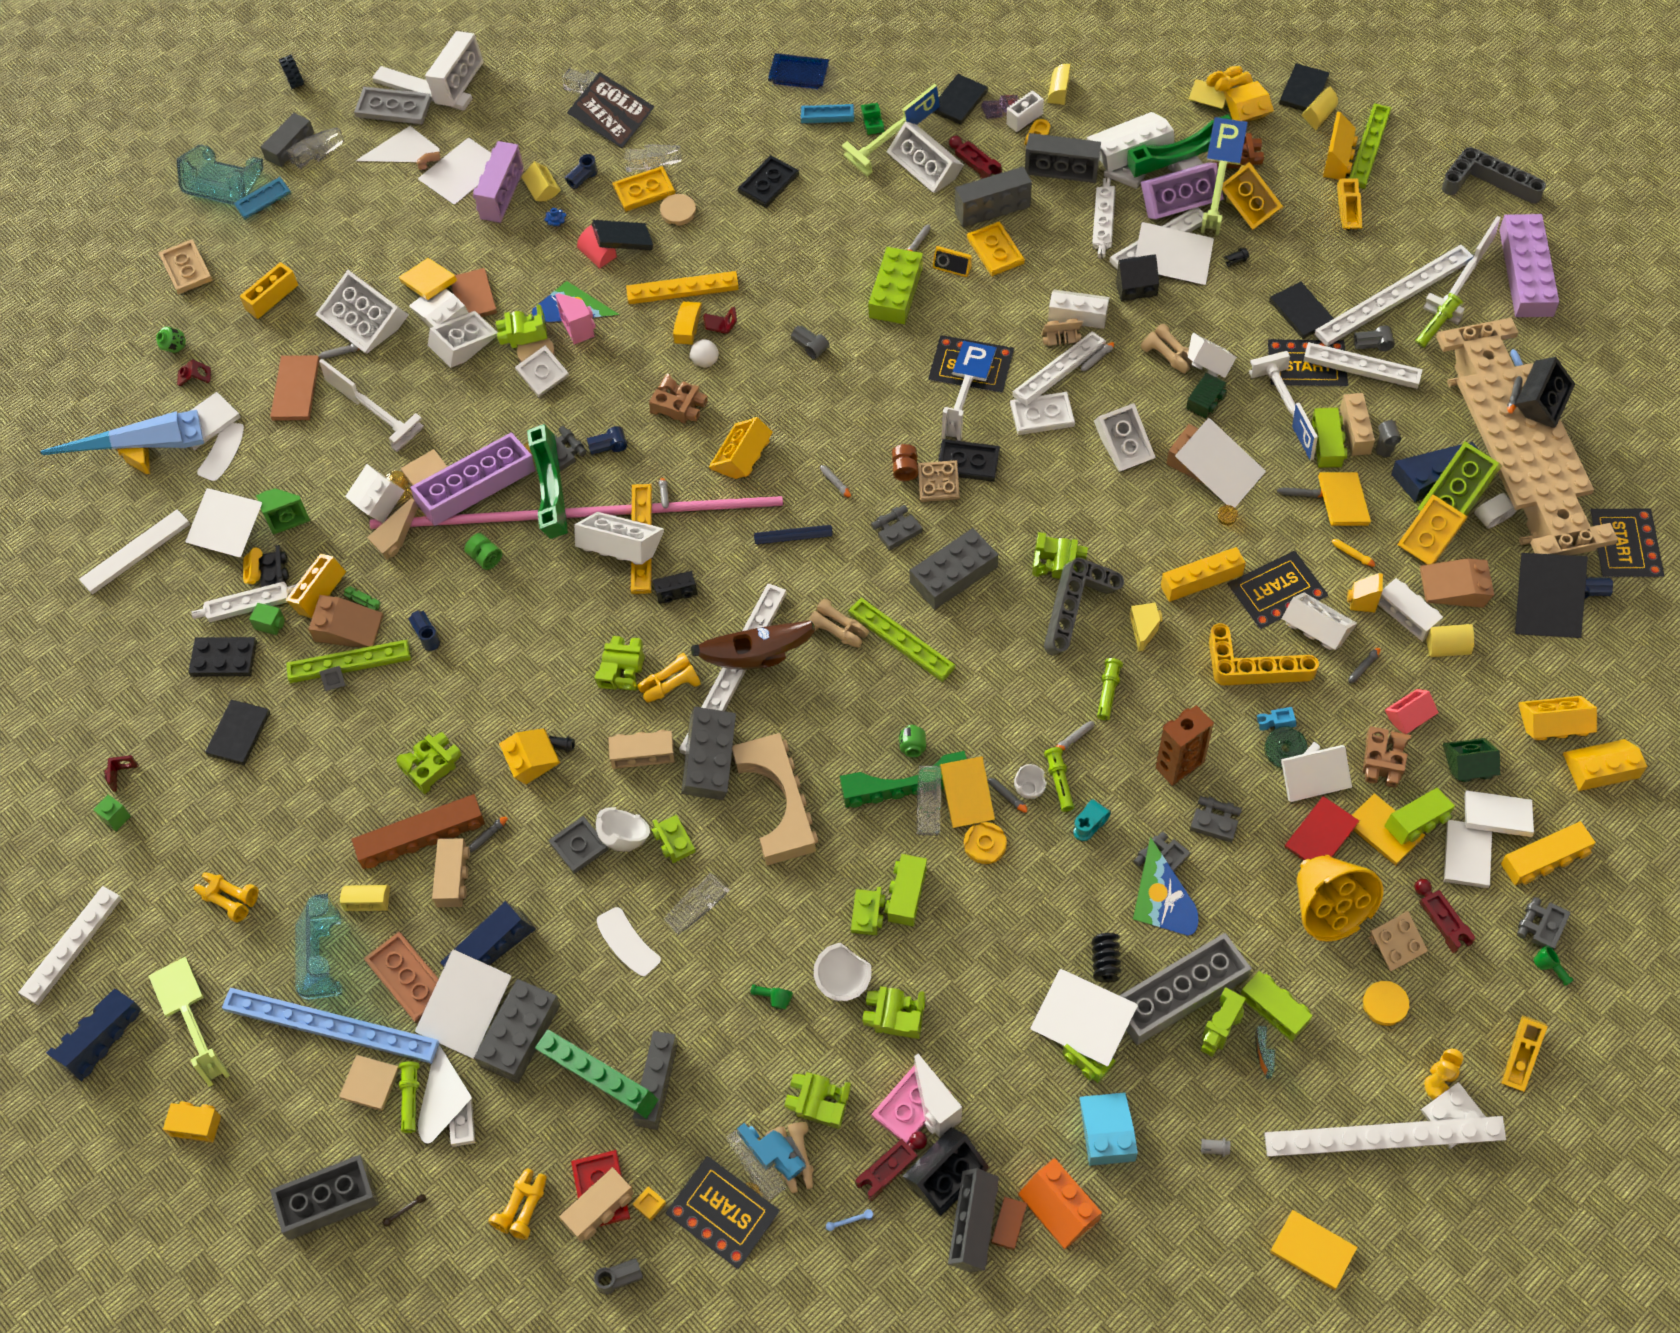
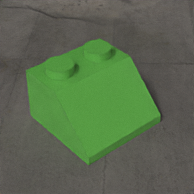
M276 488L256 495L258 501L262 502L261 510L273 535L310 521L303 502L298 495Z

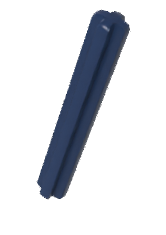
M831 525L757 532L754 533L755 544L829 537L833 535Z

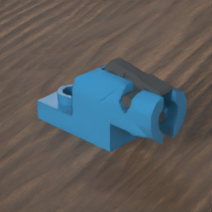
M743 1123L737 1128V1134L765 1170L775 1163L774 1167L790 1181L806 1168V1162L791 1136L784 1137L779 1132L773 1130L758 1141L760 1136L752 1126L748 1128Z

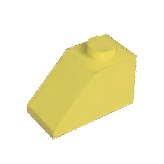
M1156 603L1131 606L1130 620L1138 651L1145 649L1157 633L1160 622H1162L1161 610H1157Z

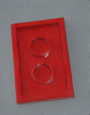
M1323 796L1285 844V848L1303 861L1325 855L1333 857L1359 824V820Z
M617 1150L571 1161L578 1198L612 1167L622 1177ZM628 1204L624 1207L620 1206L614 1212L613 1218L605 1224L602 1223L600 1226L631 1219Z

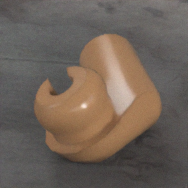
M440 152L422 155L416 162L418 169H427V162L440 161Z

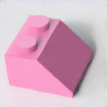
M560 293L555 294L560 318L573 344L595 337L593 329L596 326L592 319L593 313L590 306L586 307L581 299Z

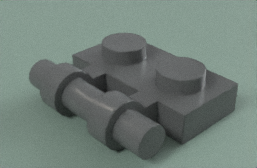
M561 426L558 430L561 436L557 437L555 435L560 472L576 462L575 454L578 453L580 456L586 454V450L583 448L584 445L579 440H576L573 432L570 429H566L565 426ZM567 442L571 445L568 449L564 445Z
M906 505L899 508L895 507L889 514L881 515L876 518V521L871 523L874 530L881 527L882 531L878 533V537L889 551L923 532V528L912 514L907 517L903 516V514L908 512ZM894 519L897 520L895 524L889 526L888 523Z
M1200 796L1198 804L1206 806L1205 811L1196 808L1190 831L1232 843L1238 820L1231 819L1230 817L1231 814L1240 816L1242 808L1234 806V803L1231 802L1226 804L1216 801L1214 797L1209 796V798ZM1212 808L1225 812L1224 816L1211 813Z
M1161 832L1158 836H1154L1152 840L1158 849L1162 851L1161 854L1173 872H1175L1190 857L1191 852L1175 839L1167 844L1165 841L1168 835L1165 832ZM1148 846L1138 852V857L1133 861L1136 866L1140 867L1145 862Z
M1534 897L1525 909L1527 913L1524 919L1519 922L1517 936L1524 939L1527 933L1530 932L1534 934L1531 942L1541 947L1548 945L1554 950L1571 912L1550 902L1546 909L1540 907L1541 899ZM1535 916L1542 918L1539 925L1532 923Z

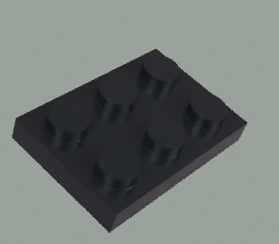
M195 637L188 673L191 677L251 676L257 640L255 637Z

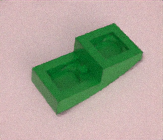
M878 103L860 105L867 135L883 133L884 124L881 119Z

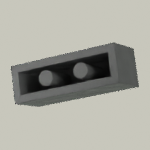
M293 113L260 146L264 158L282 167L314 134L310 120Z

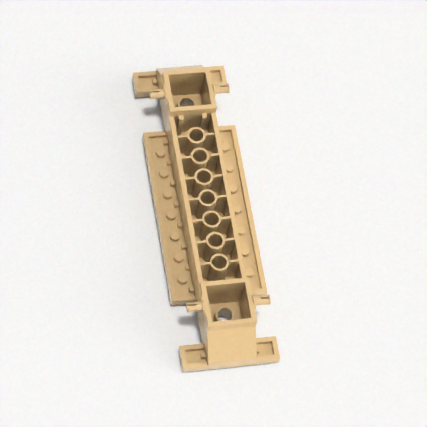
M1512 318L1438 332L1436 338L1442 351L1455 350L1456 364L1454 368L1458 378L1448 379L1447 384L1449 387L1459 386L1491 458L1502 465L1498 474L1514 509H1524L1528 518L1526 525L1530 531V536L1520 537V545L1531 544L1534 553L1575 555L1595 551L1599 547L1616 544L1618 538L1611 523L1591 527L1577 497L1592 494L1594 488L1561 419L1557 426L1552 428L1526 418L1518 407H1516L1512 414L1508 413L1507 405L1510 402L1515 379L1518 376L1522 377V390L1534 364L1514 366L1502 340L1516 338L1519 333Z

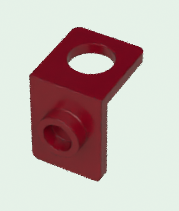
M731 307L725 317L706 313L703 316L706 330L729 334L737 322L735 307Z
M192 359L178 371L177 385L182 386L192 377L209 383L211 382V368ZM198 368H202L206 376L200 375Z
M132 755L108 758L107 769H105L104 775L108 786L113 792L117 791L118 770L138 767V763ZM121 761H128V762H130V763H129V764H121V763H119V762H121Z

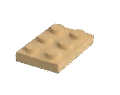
M193 239L159 252L160 258L178 295L213 281Z

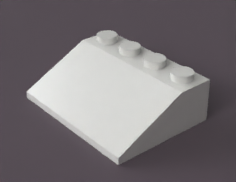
M1150 112L1089 136L1086 139L1101 142L1100 161L1109 173L1127 165L1128 150L1144 144L1163 146L1174 143V130L1166 119Z
M347 270L315 315L367 354L396 332L409 314Z

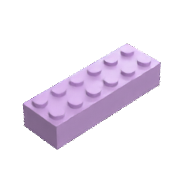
M1542 214L1504 215L1499 231L1515 317H1554L1559 304V298Z
M511 432L410 488L417 506L431 523L436 526L535 471L531 453Z

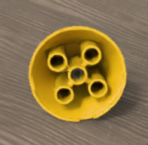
M1330 855L1306 859L1301 863V870L1297 876L1301 919L1306 932L1316 940L1328 942L1346 938L1360 930L1359 925L1368 917L1372 919L1382 902L1383 884L1372 870L1332 858Z

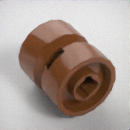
M901 444L894 447L892 450L894 478L899 481L915 479L918 476L917 449L909 444Z

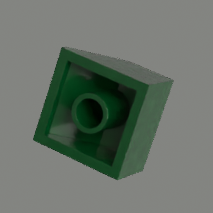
M1486 738L1443 743L1450 772L1457 780L1469 782L1473 778L1491 779L1493 776L1500 775V750Z

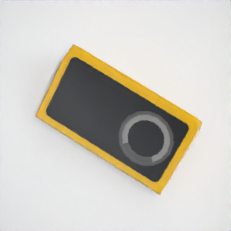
M936 246L933 260L934 269L963 277L968 276L971 270L972 255Z

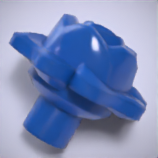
M552 208L550 212H546L544 220L548 222L549 226H559L565 222L566 214L563 213L562 209Z

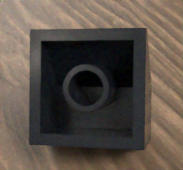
M1156 254L1118 261L1116 286L1121 301L1158 296L1159 276Z

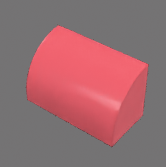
M592 225L587 227L580 235L577 248L599 269L617 257L615 248L599 247Z
M1421 689L1414 690L1385 709L1392 724L1404 734H1408L1439 713L1430 691Z

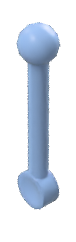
M867 1209L864 1211V1214L835 1223L828 1222L826 1229L833 1231L835 1227L864 1218L870 1220L873 1217V1212Z

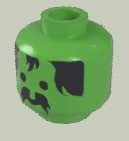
M163 327L156 335L158 347L164 351L177 353L186 344L183 332L175 328Z
M908 725L900 731L899 748L907 757H918L926 750V733L922 728L916 725Z

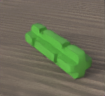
M351 586L345 588V597L373 610L380 608L379 600L372 599L371 596L359 590L357 591V589Z

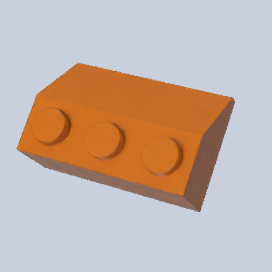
M1055 1158L1040 1169L1018 1193V1196L1023 1202L1027 1203L1028 1208L1064 1250L1101 1219L1102 1212Z

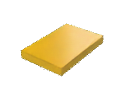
M663 166L612 183L625 212L675 194L674 187Z
M1000 221L967 234L968 241L991 276L1025 264L1024 257Z
M429 258L399 277L401 283L426 300L431 299L457 281L454 274Z
M1320 472L1318 479L1331 526H1369L1371 520L1358 473Z
M1432 495L1397 545L1427 565L1435 564L1468 517L1437 496Z
M983 756L940 764L952 828L995 820Z
M1374 793L1352 814V816L1359 820V824L1353 831L1396 866L1424 839L1425 834L1422 833L1414 842L1408 841L1401 845L1384 826L1395 810Z
M1292 1210L1270 1253L1331 1289L1336 1290L1357 1247Z

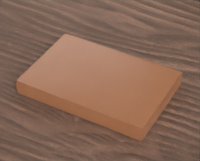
M485 268L455 275L457 281L451 285L453 294L465 305L468 313L476 311L481 317L497 313Z

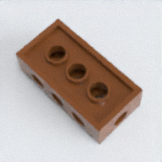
M1197 705L1191 709H1185L1179 718L1174 721L1170 720L1163 726L1156 769L1172 786L1205 762L1214 722Z

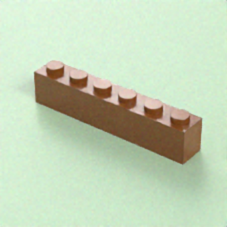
M475 794L357 836L351 840L362 869L373 868L379 863L395 860L406 853L417 852L425 846L436 845L438 839L455 838L463 832L477 830L485 825V821Z

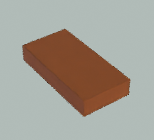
M1004 1197L991 1244L1015 1250L1027 1203Z

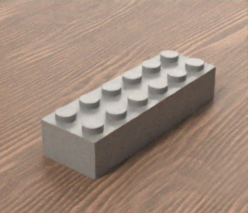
M1223 933L1119 995L1138 1005L1126 1031L1135 1044L1139 1045L1220 996L1225 987L1232 989L1247 980L1252 968L1227 934Z

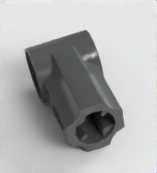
M802 325L796 326L791 334V339L805 348L806 353L813 359H817L830 347L828 340L823 335L818 334L816 336Z
M1380 326L1375 331L1356 332L1354 334L1355 349L1378 348L1380 351L1391 350L1395 346L1390 326Z
M1393 420L1384 421L1378 426L1380 436L1375 450L1377 455H1381L1383 458L1390 457L1391 453L1394 452L1395 446L1401 441L1398 427Z
M637 1258L610 1268H600L594 1276L598 1292L604 1295L611 1294L615 1289L643 1279ZM608 1276L612 1278L611 1283L607 1286L599 1284L603 1277Z

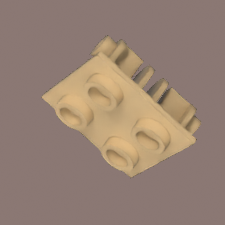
M1074 318L1059 323V321L1047 322L1041 333V336H1046L1043 337V345L1054 346L1057 345V341L1058 345H1061L1060 334L1063 335L1064 345L1067 344V340L1068 344L1077 343L1081 340V333L1077 334V332H1079L1083 320L1078 321V319Z
M1409 911L1370 931L1369 941L1372 945L1377 944L1390 971L1428 952Z

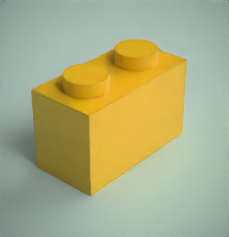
M181 1101L179 1104L171 1103L163 1130L170 1137L214 1143L221 1115L211 1105L202 1104L201 1107H196L184 1101Z

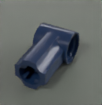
M591 154L582 155L579 159V164L564 177L571 188L577 189L587 178L596 176L598 169L595 157Z
M620 426L609 428L605 434L586 438L591 455L608 450L621 452L628 445L624 431Z
M1586 575L1585 599L1589 596L1612 595L1613 580L1611 578L1588 577Z
M417 610L413 612L408 620L420 639L423 648L427 651L436 650L440 645L436 629L432 626L424 611Z

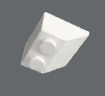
M1195 333L1191 336L1188 358L1193 361L1192 365L1201 370L1203 367L1209 369L1207 373L1217 378L1219 375L1225 378L1237 357Z

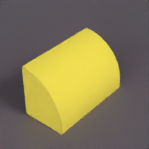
M1062 64L1054 69L1047 103L1065 105L1071 64Z
M1195 79L1189 100L1224 109L1227 104L1224 91L1217 92L1215 87L1208 86L1205 81Z
M1329 86L1302 113L1301 116L1315 130L1336 109L1338 97L1335 91Z
M535 161L521 176L535 201H547L554 198L561 191L548 168Z
M1473 625L1431 627L1426 638L1429 656L1443 657L1472 654L1474 648Z
M344 886L341 891L340 904L344 911H388L390 886Z

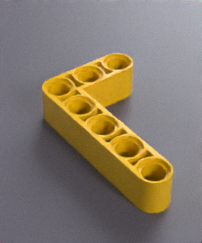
M1218 623L1211 628L1209 646L1215 681L1220 685L1306 682L1313 680L1316 676L1319 661L1312 655L1234 659L1229 627L1223 623Z

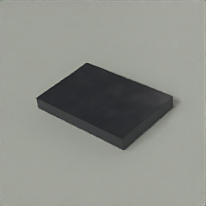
M1296 63L1279 104L1305 111L1319 94L1323 92L1330 72Z
M957 74L939 96L940 107L933 113L961 125L988 92V86Z
M770 155L738 187V193L767 208L799 175V170Z
M592 221V228L599 247L634 250L653 249V242L646 223Z
M1302 282L1271 296L1269 300L1302 339L1314 334L1316 329L1334 319Z
M942 439L938 462L957 460L958 477L995 482L1000 446Z
M231 699L205 751L206 755L245 765L270 715L269 709Z

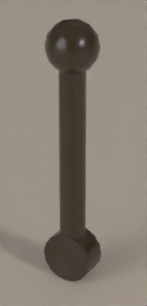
M424 1194L419 1195L416 1200L391 1217H385L382 1221L383 1225L390 1226L393 1220L418 1203L424 1202L427 1199Z

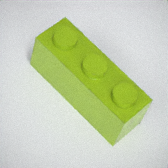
M1315 408L1312 416V426L1318 436L1316 444L1318 468L1342 467L1344 459H1347V448H1344L1343 445L1345 443V432L1341 431L1343 417L1342 415L1339 416L1338 408Z
M1437 787L1393 812L1384 826L1401 845L1408 841L1414 842L1423 832L1429 833L1437 824L1446 823L1452 817L1451 812L1455 805Z
M901 854L900 861L895 862L894 874L897 875L895 881L891 880L889 893L892 896L890 901H886L884 913L888 914V922L914 927L927 870L926 858Z
M1260 971L1241 990L1240 995L1246 998L1245 1003L1291 1042L1306 1028L1313 1015L1305 1005L1297 1003L1287 990L1278 987L1269 975L1263 974Z

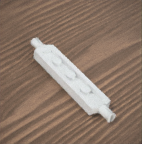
M1108 177L1107 181L1106 178L1103 179V187H1097L1093 248L1098 249L1099 258H1105L1106 249L1112 247L1116 190L1115 186H1110L1111 179Z
M280 582L204 602L203 609L192 611V617L197 619L206 616L209 622H214L252 612L257 603L269 606L287 603L286 599L296 585L287 587L285 582Z

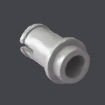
M1225 1138L1223 1140L1201 1139V1154H1220L1222 1157L1230 1155V1141H1226Z

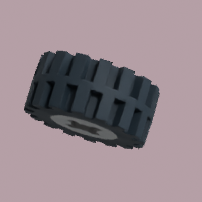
M292 54L278 59L291 89L304 85L303 78Z

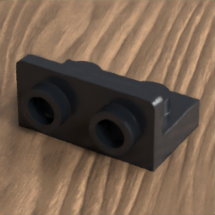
M280 545L275 546L276 552L262 554V557L259 559L261 587L285 582L287 585L286 580L289 579V572L285 568V563H288L286 551H282Z
M692 571L653 580L659 604L698 595Z

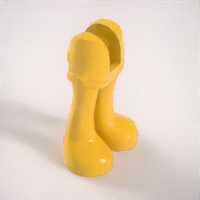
M1233 66L1224 72L1217 71L1207 77L1206 84L1210 87H1215L1217 92L1230 90L1234 86L1239 87L1252 83L1253 79L1249 72L1242 73V67Z
M683 652L677 656L673 663L662 671L649 675L637 687L641 693H644V700L649 703L664 698L668 692L681 684L689 683L693 687L701 685V682ZM679 671H682V672H680L679 674H677L676 676H674L673 678H671L670 680H668V681H666V682H664V683H661L663 680H665L666 678L670 677L671 675H673V674H675V673H677V672H679Z
M207 872L203 873L202 878L209 883L208 886L204 887L196 884L193 887V890L202 897V900L215 903L227 910L228 918L236 923L246 918L249 910L245 905L253 907L259 894L258 887L252 884H247L241 889L224 880L223 876ZM223 891L242 903H235L220 895V893Z
M1447 1049L1441 1056L1440 1061L1434 1063L1431 1067L1430 1073L1432 1075L1428 1076L1424 1083L1425 1090L1431 1099L1435 1100L1449 1089L1445 1082H1454L1459 1077V1068L1463 1062V1055L1460 1051Z
M525 1169L520 1178L515 1181L514 1191L503 1213L492 1214L488 1223L505 1234L510 1232L512 1236L518 1239L528 1240L531 1232L528 1227L537 1202L543 1197L547 1176L540 1173L533 1186H531L533 1170ZM524 1196L528 1197L518 1219L513 1223Z

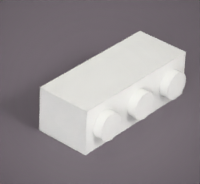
M1395 578L1383 588L1378 605L1422 642L1427 638L1431 627L1440 626L1443 616L1440 615L1439 611L1429 606L1421 596L1412 592L1405 583Z

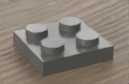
M584 816L548 840L549 844L573 874L609 850V847L602 843L596 830Z

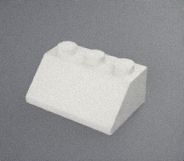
M1053 290L1049 305L1048 321H1059V323H1062L1068 319L1075 318L1078 321L1083 320L1082 326L1104 329L1110 297Z
M1306 593L1293 597L1281 618L1286 621V625L1293 629L1298 628L1304 631L1303 634L1313 640L1316 638L1322 642V646L1329 650L1340 648L1357 625L1355 621Z

